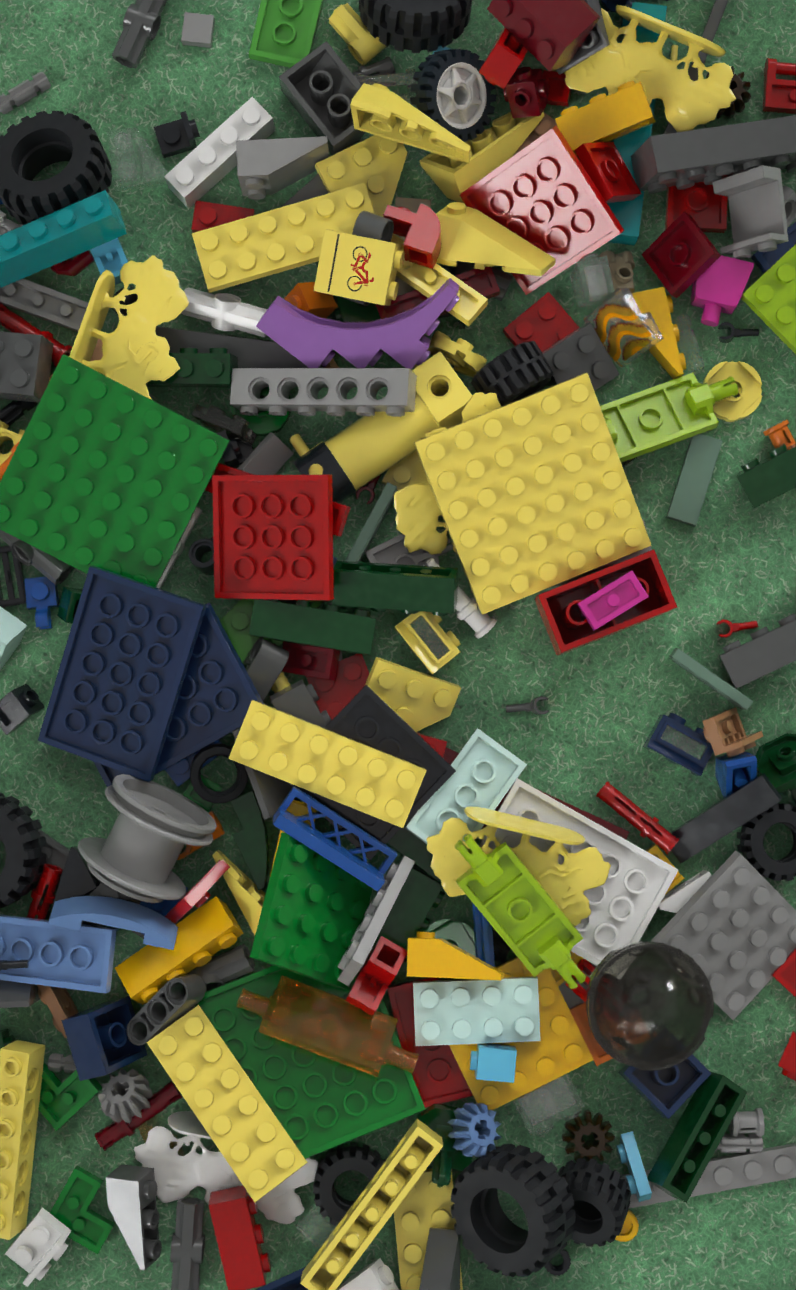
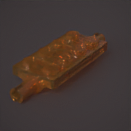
M285 976L281 977L273 996L267 998L243 988L236 1007L262 1016L263 1020L259 1028L260 1033L378 1077L381 1066H385L386 1063L413 1074L419 1057L417 1053L415 1054L393 1045L394 1042L391 1039L399 1019L378 1011L371 1016L345 1001L346 999Z

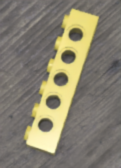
M16 1040L0 1048V1238L6 1240L12 1239L24 1230L27 1225L45 1045Z
M418 1118L415 1120L302 1271L300 1284L308 1290H336L442 1149L443 1140L440 1135Z

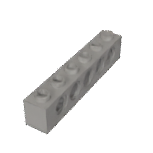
M232 368L230 405L240 410V414L248 416L258 415V411H269L270 415L285 416L287 411H298V414L303 416H315L316 411L327 412L331 416H345V412H356L359 416L370 417L375 416V412H386L388 416L402 417L405 416V412H415L417 375L410 368ZM269 387V394L265 398L260 399L261 391ZM298 387L299 390L296 397L289 399L290 391ZM328 387L327 395L322 399H318V392L322 388ZM353 387H357L356 396L352 399H347L348 391ZM387 387L386 396L377 400L376 394L378 390Z

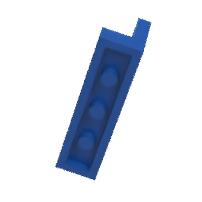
M293 786L273 815L274 826L377 892L385 883V872L398 855L396 851L295 786ZM297 797L307 803L309 814L295 816L288 812L287 808L294 798ZM311 807H313L319 812L312 813ZM327 816L333 820L335 831L321 833L315 829L314 819ZM310 820L311 826L305 823L304 821ZM337 823L345 829L338 830ZM355 834L359 837L361 847L349 850L341 846L340 835ZM336 836L337 842L330 839V837ZM363 840L369 843L370 845L364 846ZM380 850L387 857L377 869L367 862L365 852ZM362 853L363 859L355 854Z

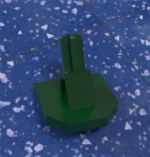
M786 733L759 746L755 755L757 758V772L760 775L764 773L778 793L789 789L796 804V734Z
M433 1104L419 1113L416 1119L418 1118L442 1137L443 1147L430 1165H433L432 1182L437 1184V1187H443V1185H449L451 1169L463 1170L471 1164L472 1157H466L462 1155V1150L452 1148L455 1138L447 1136L453 1131V1127L448 1121L456 1119L454 1110L458 1107Z

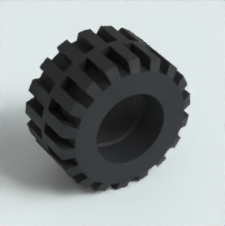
M534 341L512 347L487 363L476 373L471 384L477 393H496L502 407L537 393L549 383L554 375V371Z
M777 803L742 825L741 832H737V838L740 839V844L737 845L739 852H742L743 857L763 877L777 881L794 880L796 876V807L790 804ZM776 823L785 824L793 835V847L790 853L780 860L770 858L763 846L766 831Z
M350 1142V1146L346 1147L343 1143L337 1146L335 1151L329 1150L326 1153V1157L321 1159L318 1164L313 1185L314 1201L316 1207H320V1214L323 1218L328 1216L330 1218L329 1223L336 1226L337 1222L341 1221L355 1202L342 1198L334 1188L335 1179L345 1171L355 1170L365 1174L371 1181L386 1161L380 1158V1153L376 1149L373 1152L369 1150L370 1146L364 1143L362 1147L357 1146V1142Z
M579 1158L576 1163L571 1160L558 1171V1175L561 1178L564 1176L568 1183L566 1187L567 1192L572 1193L574 1205L571 1209L575 1210V1223L572 1225L574 1231L571 1239L576 1244L585 1243L588 1247H593L594 1244H597L599 1247L604 1246L606 1241L611 1243L615 1240L616 1236H619L631 1202V1193L627 1189L628 1184L625 1179L619 1178L620 1173L617 1170L612 1171L609 1169L610 1165L603 1163V1165L597 1163L595 1159L586 1161L584 1158Z

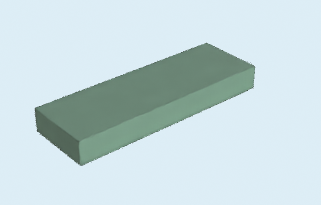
M703 434L691 437L666 518L693 527L696 526L723 442L722 440Z
M387 482L345 561H362L365 551L368 550L394 502V494L398 491L397 486Z
M674 648L669 655L670 660L738 708L748 710L753 703L751 699L680 649Z

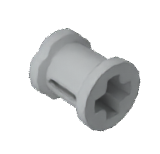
M756 1108L754 1111H737L729 1125L731 1137H737L738 1134L756 1133L757 1136H763L765 1123L762 1108Z

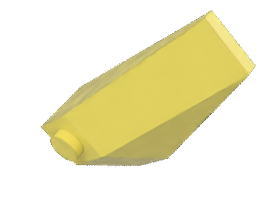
M363 83L352 98L350 107L354 129L462 162H470L471 146L390 91L386 86L378 83L372 85Z
M544 111L541 116L512 118V114L509 112L493 120V127L485 129L482 134H476L477 137L475 139L465 142L471 146V159L469 163L431 152L419 161L420 165L447 198L464 203L459 195L510 159L545 116Z
M449 203L436 213L440 221L442 243L441 251L436 261L438 264L456 267L457 261L475 263L474 269L484 270L485 267L502 266L504 272L542 276L555 265V258L479 210L466 207L464 203Z
M217 850L212 857L216 863L223 859L230 866L223 874V877L255 935L266 893L262 889L258 890L256 884L225 854Z

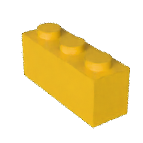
M634 81L624 83L617 88L618 92L608 96L605 93L594 96L589 100L590 104L578 108V106L569 107L561 112L560 117L555 118L560 132L576 156L575 149L583 143L610 142L656 122L641 82L636 84Z

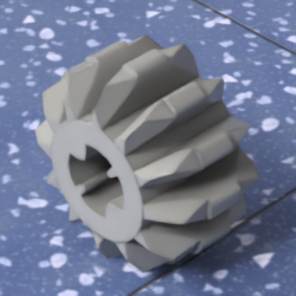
M121 1068L118 1076L109 1074V1083L101 1084L103 1092L98 1095L103 1113L117 1123L124 1120L130 1124L132 1117L135 1115L142 1118L141 1110L150 1108L148 1099L153 1097L147 1078L133 1068L128 1073Z

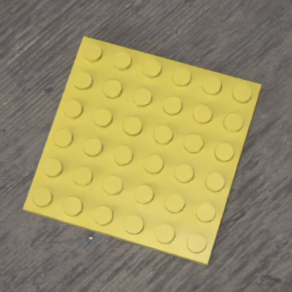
M588 373L581 374L414 442L482 615L652 546Z

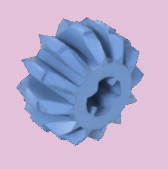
M473 1102L465 1103L463 1108L454 1110L456 1119L448 1121L453 1127V1131L447 1135L450 1138H455L452 1148L462 1150V1155L466 1157H473V1155L475 1157H482L486 1155L487 1151L496 1149L493 1140H498L502 1137L496 1133V1128L501 1123L494 1121L495 1111L488 1110L487 1105L484 1103L474 1104Z

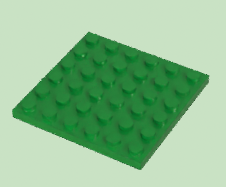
M63 354L0 481V530L86 574L90 566H96L156 588L230 440Z
M271 966L205 992V996L197 1005L206 1014L305 1159L426 1110L383 998L376 1012L371 1016L345 1001L357 975L351 981L347 990L277 966Z

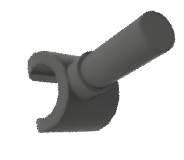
M540 696L525 704L506 705V713L532 711L536 715L546 714L549 710H538L537 702L539 700H548V698Z

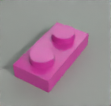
M631 570L577 605L595 631L649 596Z

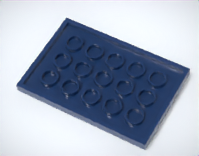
M90 566L38 741L147 782L152 781L207 605L102 568Z
M211 603L205 604L207 608L155 775L232 733V731L239 729L242 726L252 700L264 704ZM94 762L107 787L112 785L115 776L126 774Z

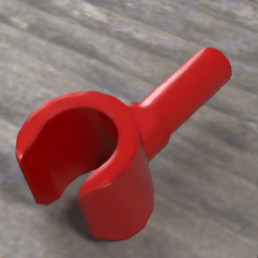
M723 619L716 624L725 623L730 628L729 633L718 635L721 638L729 637L732 632L758 628L757 621L731 623Z

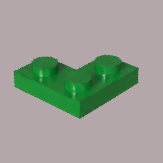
M44 1062L39 1111L57 1131L103 1088L95 1078L80 1081L77 1070L61 1083Z
M76 1166L50 1214L72 1230L68 1238L98 1254L115 1223L89 1209L104 1180Z

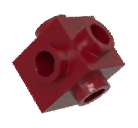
M518 68L504 88V98L506 102H509L512 118L541 116L548 103L549 85L548 81L543 79L541 68Z

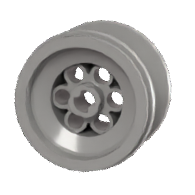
M121 774L115 776L112 785L105 788V796L120 813L107 839L88 837L78 842V850L81 856L88 862V869L105 885L140 901L159 903L163 900L183 898L186 895V887L182 880L172 872V869L185 844L206 846L213 842L212 833L217 827L216 821L202 807L170 788L153 781L147 782L131 775Z

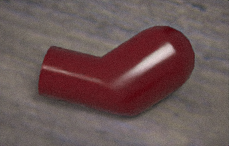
M86 251L74 258H69L51 266V270L60 275L76 276L95 260L89 251Z

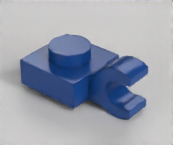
M45 576L24 579L27 609H36V628L40 630L52 629L50 608L59 607L57 585Z

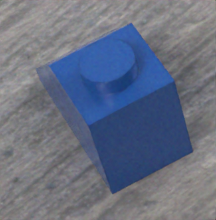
M745 751L729 758L727 754L716 757L715 776L723 798L757 777V758L755 755Z

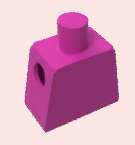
M721 255L692 283L691 305L704 308L701 317L702 324L712 327L718 326L721 313H733L748 282L754 263Z

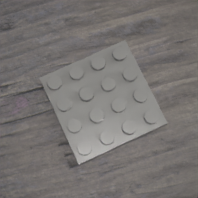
M735 850L651 941L727 1016L734 1020L773 978L771 974L780 965L785 963L787 957L796 948V910L742 854Z

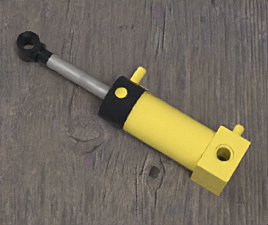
M441 351L419 366L414 365L412 371L417 375L415 412H405V416L402 417L388 416L386 412H375V416L370 417L363 416L326 442L322 441L312 449L308 448L299 434L292 435L289 441L300 456L293 463L300 474H332L333 501L342 503L365 484L416 451L414 442L425 438L426 433L443 427L448 429L462 423L461 412L464 410L472 394ZM213 537L210 539H199L189 549L191 563L206 575H214ZM212 551V558L208 562L202 563V556L206 552Z

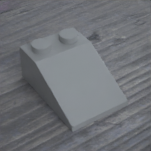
M327 136L236 141L237 171L242 194L253 200L264 199L266 195H273L315 172V164L329 157Z

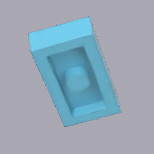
M633 1131L623 1133L620 1136V1144L616 1145L621 1164L627 1163L630 1175L625 1176L631 1195L636 1194L638 1202L651 1199L652 1192Z

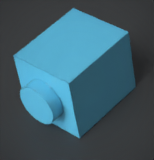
M477 1044V1051H471L470 1070H475L476 1080L514 1083L517 1050L512 1045Z

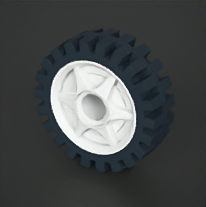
M464 49L434 52V54L425 58V62H421L418 66L421 71L414 74L413 79L418 83L411 84L410 91L416 93V97L410 98L411 105H417L418 110L462 141L473 140L477 137L476 134L484 132L485 128L483 126L489 125L491 119L487 115L494 114L495 107L491 106L490 103L496 102V95L491 94V90L496 89V86L490 84L479 73L484 60H479L480 56L476 53H471V51Z

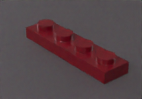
M485 267L484 270L472 269L455 275V277L487 299L500 295V289L491 267ZM413 290L397 296L395 301L391 300L390 306L376 304V309L380 319L390 318L414 308L426 300L427 297L419 291ZM444 310L439 316L447 314L448 312Z

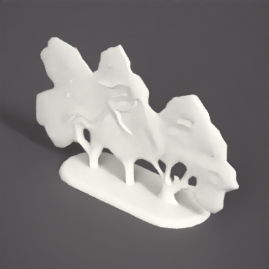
M180 1111L168 1117V1125L174 1131L187 1136L176 1139L170 1130L165 1127L156 1126L148 1132L146 1143L134 1147L135 1158L142 1163V1167L154 1168V1176L157 1183L156 1196L162 1203L183 1199L191 1190L200 1186L206 1190L204 1200L209 1205L211 1192L243 1185L221 1152L209 1151L203 1146L200 1141L201 1138L211 1139V1137L192 1111ZM191 1141L194 1143L192 1150L185 1156L178 1155L177 1152L184 1143L186 1146H190ZM177 1142V1146L171 1149L169 1144ZM198 1146L202 1148V1155L196 1152ZM310 1157L307 1158L306 1161L308 1163L257 1201V1208L264 1214L266 1219L286 1225L294 1222L296 1217L304 1212L305 1208L302 1205L300 1196L295 1193V1189L314 1182L318 1167L316 1160L310 1159Z

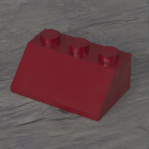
M492 0L487 8L549 72L569 64L600 19V16L584 0Z

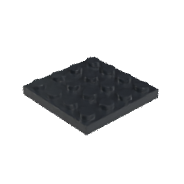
M365 685L325 727L327 730L427 770L406 822L456 772L441 755L368 685ZM295 786L384 844L401 829V827ZM325 816V818L334 826L333 820ZM337 823L338 830L345 829ZM353 833L344 835L356 848L361 847L358 836ZM363 840L364 846L370 845L369 843ZM379 850L365 852L366 857L371 860Z

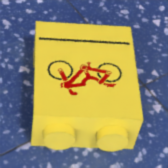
M324 229L314 291L390 306L391 300L395 301L398 294L399 283L395 282L397 269L401 270L404 262L405 253L401 251L402 244Z

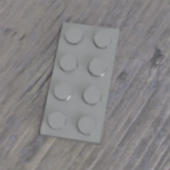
M404 855L398 865L392 863L387 874L384 875L385 883L374 899L371 900L364 913L365 917L361 925L359 924L351 939V945L345 951L337 966L342 969L337 979L338 981L348 986L364 965L415 863L414 860Z

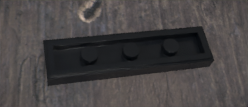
M762 773L670 832L679 839L671 851L678 861L683 863L781 801L782 797L766 775Z

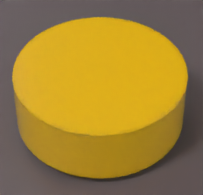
M629 1209L619 1236L615 1238V1240L620 1242L630 1241L638 1233V1220Z

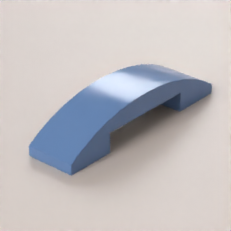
M79 896L55 901L48 923L49 925L80 931L82 921L136 931L145 933L143 944L174 950L178 927L173 922L152 909L134 902L103 896Z

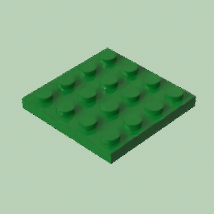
M281 833L250 957L322 983L348 990L349 985L347 986L337 980L342 971L337 966L345 951L351 945V939L359 924L361 925L365 917L364 913L369 906L373 888L287 833Z

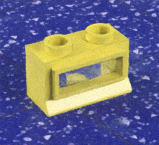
M419 611L418 613L410 614L394 626V629L402 636L416 657L418 656L432 676L460 654L457 647L461 643L451 630L447 633L443 631L439 625L442 621L440 616L433 615L431 612Z

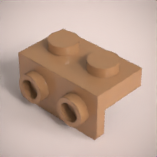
M736 707L702 721L704 736L711 743L715 756L726 753L729 758L741 754L745 750L757 746L755 741L764 736L762 730L746 735Z

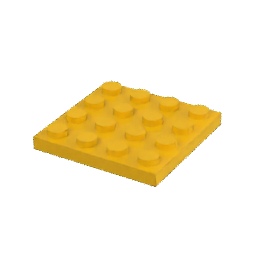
M518 957L495 967L504 972V978L533 976ZM544 969L536 975L538 977L541 1041L490 1043L515 1046L517 1056L514 1083L476 1080L475 1070H470L471 1051H477V1044L449 1045L476 1102L484 1103L487 1105L488 1110H494L594 1060L550 969Z

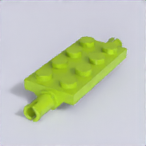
M690 373L601 405L602 413L621 463L717 428L719 421L714 413L713 406L717 401L738 394L737 384H731L735 381L734 378L730 376L727 379L708 385L707 383H699L694 373Z
M470 834L463 837L470 849L459 840L455 845V849L470 864L471 869L456 880L457 884L529 972L535 977L544 969L551 968L552 970H557L570 989L578 987L572 975L582 984L586 979V975L570 958V951L573 946L583 939L582 935L508 844L503 842L486 855Z

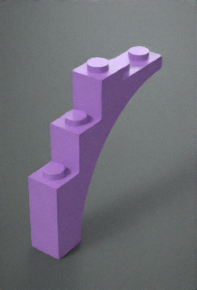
M449 278L432 296L414 308L390 318L370 322H342L321 318L301 310L280 296H277L260 318L256 327L308 368H318L320 364L326 367L336 354L333 350L356 368H365L368 364L373 367L382 356L383 352L380 350L382 349L403 367L412 369L415 364L419 366L425 362L431 352L428 350L430 339L424 334L426 333L430 336L440 323L437 319L444 310L449 312L460 298L457 296L459 285Z

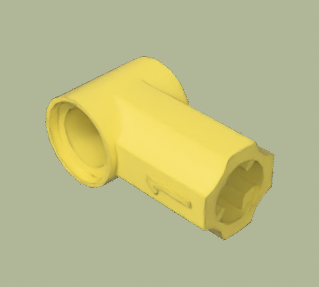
M348 3L341 4L333 11L329 18V24L347 43L350 53L361 65H366L386 48V45L379 41V37L374 38L370 34L360 16Z

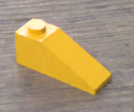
M416 931V937L408 938L407 976L500 981L504 979V972L443 938H435V932Z

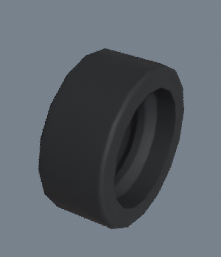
M212 744L201 749L194 756L190 765V781L195 792L203 800L213 804L227 803L236 799L244 791L248 782V773L245 765L233 760L231 761L236 766L237 777L229 789L213 791L208 789L201 779L203 764L214 756L229 758L233 747L226 744Z

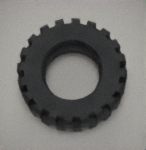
M359 0L360 18L374 38L379 37V41L387 47L393 45L395 50L401 52L404 49L412 50V53H420L421 50L432 52L436 51L438 46L444 48L451 44L453 39L456 40L468 25L472 7V0Z
M45 111L38 112L34 117L26 116L22 118V122L16 126L12 124L7 129L8 133L5 136H0V199L10 215L15 217L20 224H28L101 191L106 190L107 193L109 192L108 187H110L112 182L110 161L95 130L92 129L87 121L80 119L79 116L68 112L65 115L62 111H52V114H47ZM57 162H69L59 174L46 180L33 181L34 177L43 168Z
M0 793V837L5 846L6 861L0 874V909L20 900L22 896L28 894L34 888L32 883L38 881L42 874L39 866L46 863L47 854L41 853V847L47 845L45 836L40 837L38 829H41L42 826L39 820L32 821L30 818L33 811L28 806H18L20 800L12 796L5 798L3 793Z
M503 1144L501 1147L496 1146V1149L492 1151H487L485 1156L477 1158L458 1175L455 1180V1188L452 1189L451 1202L454 1203L451 1206V1215L456 1220L454 1228L457 1235L461 1234L464 1240L462 1242L466 1250L470 1249L474 1253L473 1258L480 1264L484 1262L488 1265L487 1269L495 1273L502 1271L504 1276L514 1277L517 1275L524 1277L542 1269L567 1246V1241L571 1239L574 1231L572 1225L575 1223V1210L571 1209L574 1205L572 1193L567 1192L566 1187L568 1183L564 1176L561 1178L556 1172L558 1168L552 1162L547 1163L544 1160V1155L537 1151L531 1153L530 1148L518 1145L515 1147L513 1144ZM497 1189L505 1191L520 1204L527 1218L528 1230L518 1227L505 1215L499 1203Z

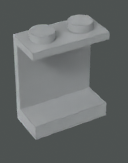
M762 165L713 182L714 194L728 196L733 244L721 247V254L733 255L735 259H745L751 257V252L773 251L777 249V244L789 241L780 168Z

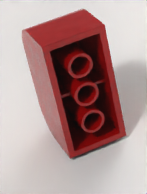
M654 549L541 593L534 599L557 656L677 608ZM632 570L649 597L594 631L577 604Z

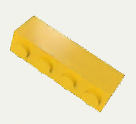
M215 896L176 924L178 931L174 950L146 945L114 968L131 999L144 1005L169 980L186 976L194 968L204 966L212 959L214 954L221 949L231 947L236 943L237 938L244 934L229 907L220 898Z

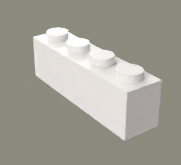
M251 97L164 176L168 188L188 209L192 207L196 200L198 201L237 166L236 141L267 139L275 131L271 115Z

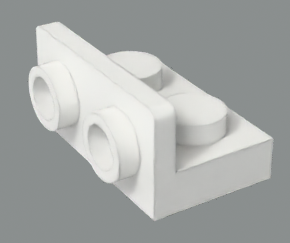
M43 1207L5 1253V1255L29 1273L23 1281L26 1287L35 1278L40 1281L52 1266L49 1261L52 1258L57 1261L69 1246L65 1243V1240L72 1230Z

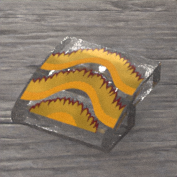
M628 287L620 289L583 319L585 324H592L610 358L621 368L627 366L664 339L651 313H641Z

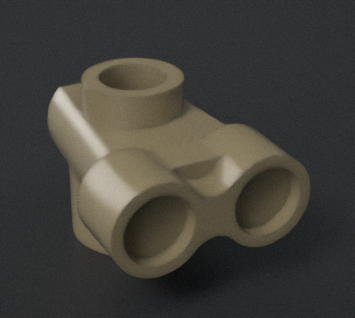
M612 251L602 252L598 259L601 270L606 272L608 278L604 288L605 293L613 300H623L630 293L635 292L633 281L635 263L633 254L629 251L615 254Z

